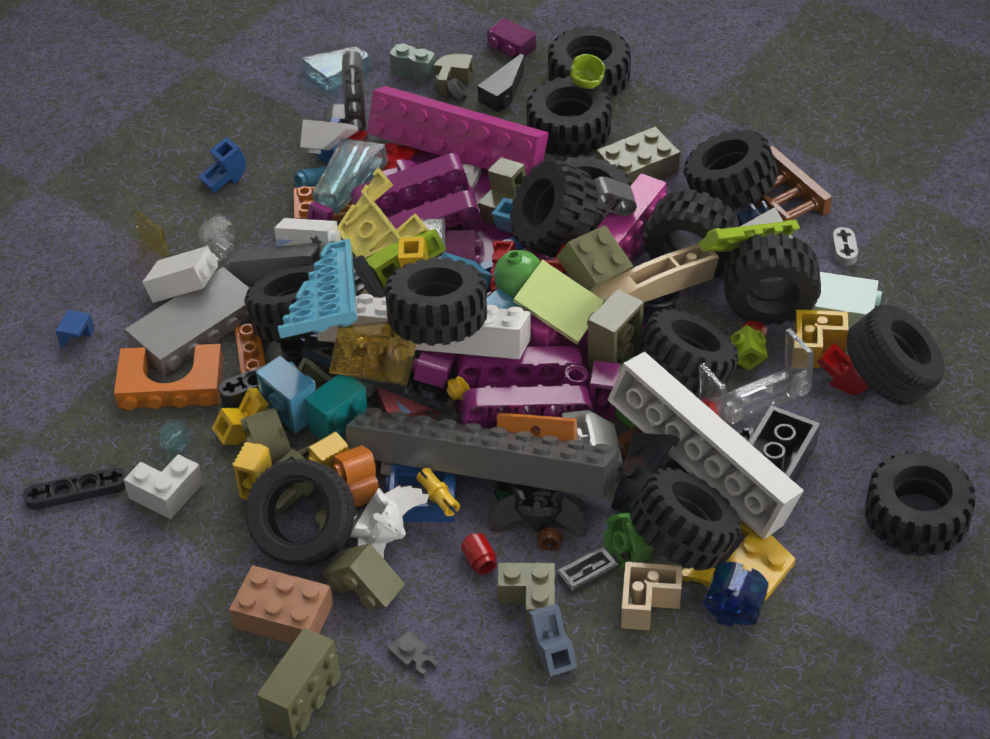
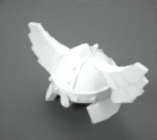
M398 486L385 494L378 488L349 537L358 538V546L370 543L383 558L386 543L403 539L406 534L402 516L411 508L427 503L429 494H422V489L412 488L411 486Z

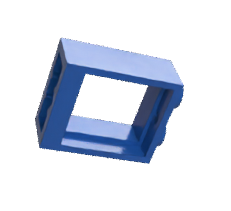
M392 464L391 475H386V491H391L400 485H421L416 478L420 472L427 479V476L422 472L424 468ZM432 470L438 480L448 486V492L456 500L457 474ZM437 503L419 504L402 516L403 522H455V514L446 516ZM449 505L450 509L455 513V509Z

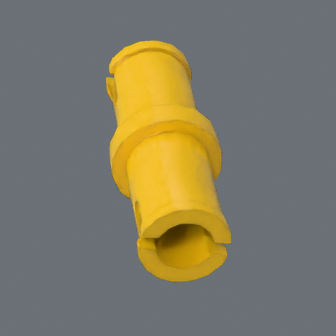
M430 468L422 470L427 479L419 472L416 479L428 492V498L432 502H436L446 516L455 514L449 505L458 512L460 504L448 492V486L444 482H440Z

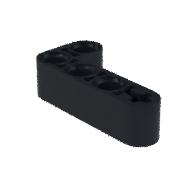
M297 339L293 342L284 341L280 344L282 357L286 361L294 363L297 368L303 359L301 357L303 341ZM264 366L229 378L219 385L223 408H239L248 388H257L259 391L256 372Z

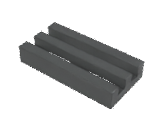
M601 546L557 570V576L563 580L564 585L568 586L569 591L573 594L618 569L619 564ZM601 556L604 557V559L596 562L593 565L589 564L585 566L582 571L572 575L571 577L568 576V574L596 560L597 558Z

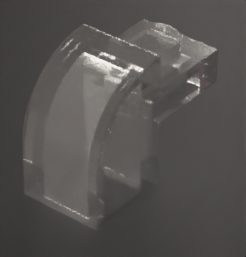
M218 213L201 226L199 238L201 247L208 246L218 261L223 260L229 264L230 259L236 255L234 245L232 244L237 240L233 223Z

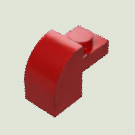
M835 343L831 344L816 361L833 378L829 383L831 386L850 395L859 394L869 388L856 371L850 357Z

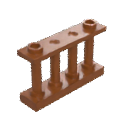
M771 146L778 167V176L773 188L781 184H787L791 189L772 199L767 195H762L760 200L753 203V205L758 209L761 207V202L765 201L769 210L774 207L776 208L783 221H790L810 210H816L822 216L830 213L832 196L779 150ZM795 197L803 198L806 201L787 212L779 206Z

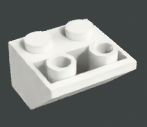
M589 410L562 413L563 418L577 419V440H581L587 445L607 444L612 449H619L618 468L623 467L613 423Z

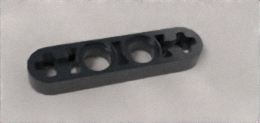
M116 467L34 484L25 489L23 499L26 507L32 510H39L118 493L126 488L124 479L127 477V474L122 468ZM118 477V482L113 483V478ZM100 480H104V485H103V486L101 485V481H100ZM88 483L96 484L93 489H82ZM60 489H69L66 495H56ZM39 494L38 499L33 500L34 495Z

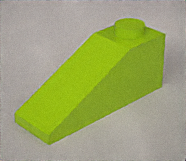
M436 229L413 236H424L429 260L446 250ZM399 242L384 247L366 259L383 288H385L386 282L394 271L398 268L401 269L398 260Z

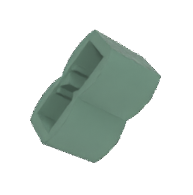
M404 43L396 44L390 51L391 72L400 77H411L419 82H430L435 76V54L423 48L415 49Z

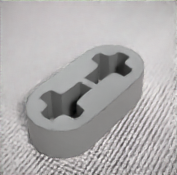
M846 227L835 229L832 244L836 261L844 266L855 264L858 248L854 232Z

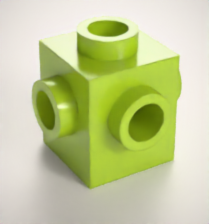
M745 325L729 337L732 340V344H735L737 348V364L746 370L753 369L768 358L765 345L766 339L759 330H754L750 326Z

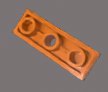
M252 324L236 326L235 335L241 374L266 365L262 339L254 333Z
M499 413L497 415V427L505 428L507 432L517 433L526 431L532 433V436L537 437L550 435L556 436L558 440L562 441L577 440L576 418ZM535 426L539 427L540 431H537Z

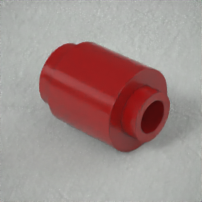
M472 533L465 537L461 544V550L472 570L476 571L479 575L492 572L497 566V556L485 535Z

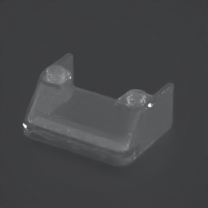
M787 329L785 370L726 393L725 385L704 363L700 364V399L715 402L719 417L728 425L736 424L739 421L768 410L770 405L776 407L807 394L813 382L814 352L791 329Z

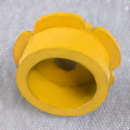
M458 376L448 381L447 392L452 399H460L462 401L463 393L469 390L470 387L462 377Z

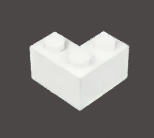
M178 454L162 472L140 462L127 475L124 483L129 499L172 519L201 487L203 478L199 464Z

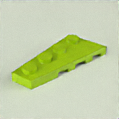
M797 220L726 229L715 228L707 232L706 237L698 243L702 251L731 252L735 247L739 248L741 242L745 240L750 241L754 236L760 235V237H764L771 233H774L775 236H780L781 234L790 236L800 227Z

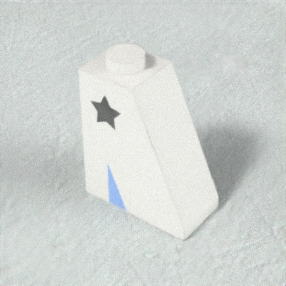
M284 218L274 228L277 246L317 243L320 245L321 253L326 244L341 241V233L338 230L337 221Z

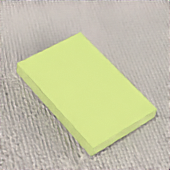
M544 260L541 261L513 300L514 303L526 311H531L533 316L575 344H578L587 332V320L590 314L596 312L603 304L602 299Z

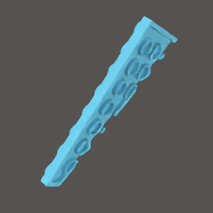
M350 239L328 243L324 246L320 253L321 260L315 262V270L308 274L309 281H304L295 296L297 302L290 305V314L284 315V324L278 326L280 338L310 331L319 333L325 331L328 327L336 325L345 327L351 325L354 321H358Z

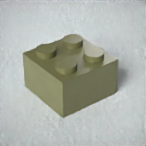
M606 225L569 241L556 256L569 277L590 292L633 267Z

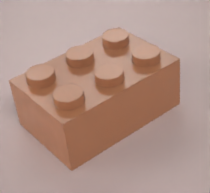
M252 565L229 609L233 628L291 644L294 643L303 628L319 634L333 606L331 588L329 585Z

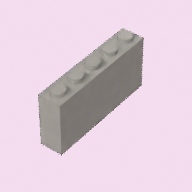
M222 267L214 272L203 289L176 296L127 327L125 332L128 344L132 348L145 347L149 363L163 375L170 371H175L182 363L190 358H194L195 345L216 344L222 337L230 332H234L236 326H240L250 320L244 303L249 287Z

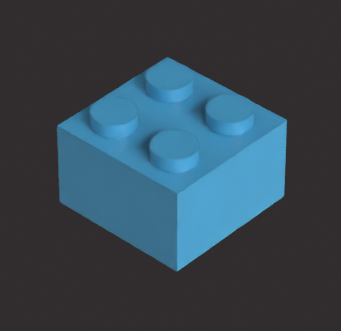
M279 356L256 372L259 392L269 404L267 409L275 407L281 423L296 434L309 425L305 398L315 392L316 384L310 376H305L301 373L294 363L288 362Z

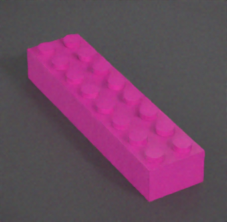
M387 86L373 90L367 134L440 156L455 153L459 155L461 162L488 170L502 157L524 164L526 175H529L530 170L544 160L548 132Z

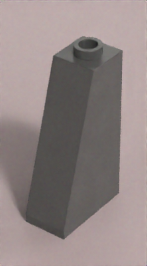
M312 243L242 249L230 259L228 271L245 285L253 286L256 281L262 280L266 275L274 274L275 271H282L288 267H298L303 264H315V262L320 260V245Z

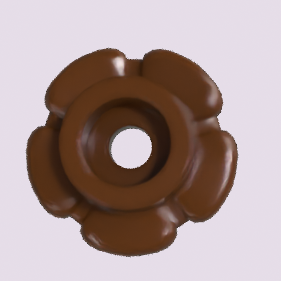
M546 527L537 533V542L542 550L557 551L564 539L563 534L558 533V530L554 527Z

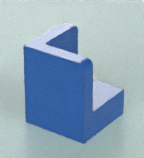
M67 310L55 331L60 346L65 347L70 337L91 336L95 329L91 314Z

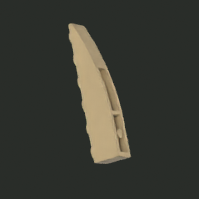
M696 244L645 262L601 285L591 293L604 301L606 297H610L619 289L646 302L712 280L719 256L714 251H702L700 245Z

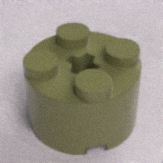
M275 407L240 419L245 434H251L246 437L247 441L268 447L272 463L281 460L291 450Z

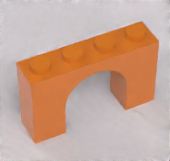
M221 344L195 345L194 364L191 371L184 378L172 383H157L147 378L149 360L145 347L120 348L114 389L118 409L133 410L135 408L147 407L158 409L168 406L182 408L188 405L210 406L212 404H220L219 385L222 383L224 363Z

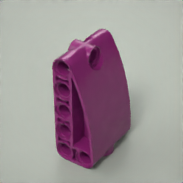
M455 153L446 154L387 175L393 186L375 201L396 229L412 215L416 214L429 230H437L443 243H446V231L475 230L478 233L484 227L473 189L469 185L461 159ZM371 182L359 185L351 191L354 205L362 196L361 191L364 186H369Z
M575 346L526 347L520 359L458 353L456 355L455 378L458 376L462 377L470 387L469 390L463 393L462 401L460 399L455 400L456 414H460L462 425L475 423L481 425V428L492 429L497 427V415L499 413L562 417V413L593 411L587 387L588 372L583 367L580 350ZM535 426L536 430L540 431V428Z

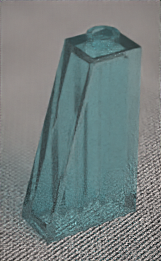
M341 139L312 192L314 201L333 209V213H339L352 200L351 191L359 185L370 182L375 177L373 175L374 171L377 168L382 170L387 165L388 159L385 144Z

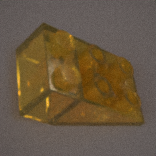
M388 321L355 324L345 327L338 326L329 373L407 386L416 344L412 340L406 341L397 335L389 326Z

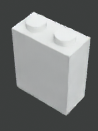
M205 246L158 260L143 280V284L152 302L155 303L203 289L218 267L217 258L211 253L209 247Z

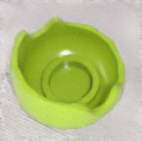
M583 54L577 56L571 66L570 79L580 88L593 89L602 82L605 65L599 58L593 55Z

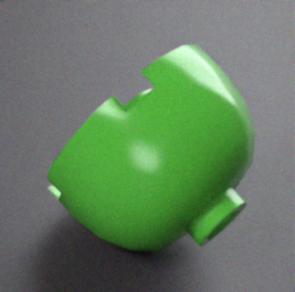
M512 250L503 255L497 261L494 269V280L497 289L500 288L514 299L541 263L534 254L525 250Z
M630 513L611 515L605 523H609L608 530L603 531L604 546L611 556L615 553L622 565H619V569H625L626 562L644 563L649 559L654 548L648 546L644 542V538L637 534L635 526L632 525ZM630 551L631 558H621L619 553Z

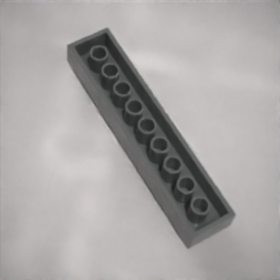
M367 408L346 425L348 449L363 445L372 452L374 460L424 469L430 468L436 471L603 498L617 480L619 449H612L607 444L587 445L581 440L562 441L558 440L556 436L537 437L532 436V433L526 431L512 433L507 432L505 428L501 427L487 429L481 428V425L475 423L462 425L456 424V421L450 419L437 421L431 420V417L425 415L412 417L406 416V413L400 411L392 413L382 412L379 408Z

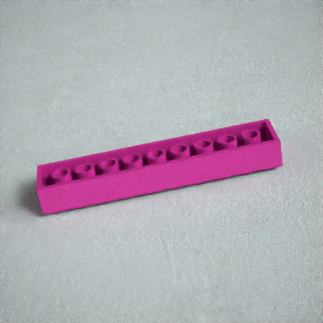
M642 173L630 186L637 204L636 211L629 216H620L609 212L596 228L598 229L606 225L631 263L635 255L641 253L644 248V228L656 203L667 195L666 182ZM531 314L530 341L527 347L565 346L571 343V340Z

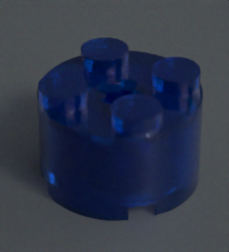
M725 562L716 567L705 593L703 604L717 618L719 624L732 627L733 623L739 625H755L757 623L768 590V582L758 570L752 568L750 572L743 569V564L738 562Z

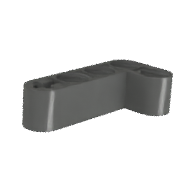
M347 51L342 56L344 104L326 107L324 110V122H330L332 117L341 118V123L358 126V130L364 131L366 128V104L362 56L356 51Z
M598 177L593 180L597 188L595 191L598 193V201H596L598 210L594 215V225L590 227L589 232L594 231L609 212L620 216H629L636 211L635 197L632 188L628 184L607 177Z

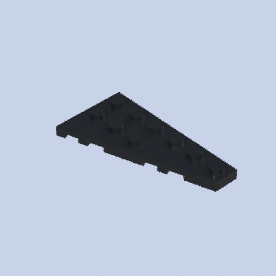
M306 335L301 357L447 415L451 414L453 399L447 392L448 382L445 388H440L414 380L415 373L411 372L415 357L348 343L318 341V337ZM454 371L452 375L449 377V380L455 379Z

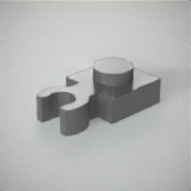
M410 630L388 646V652L406 669L414 665L417 675L423 679L427 677L426 671L422 668L423 666L430 665L435 670L438 668L437 660L432 656L426 655L429 653L428 647Z

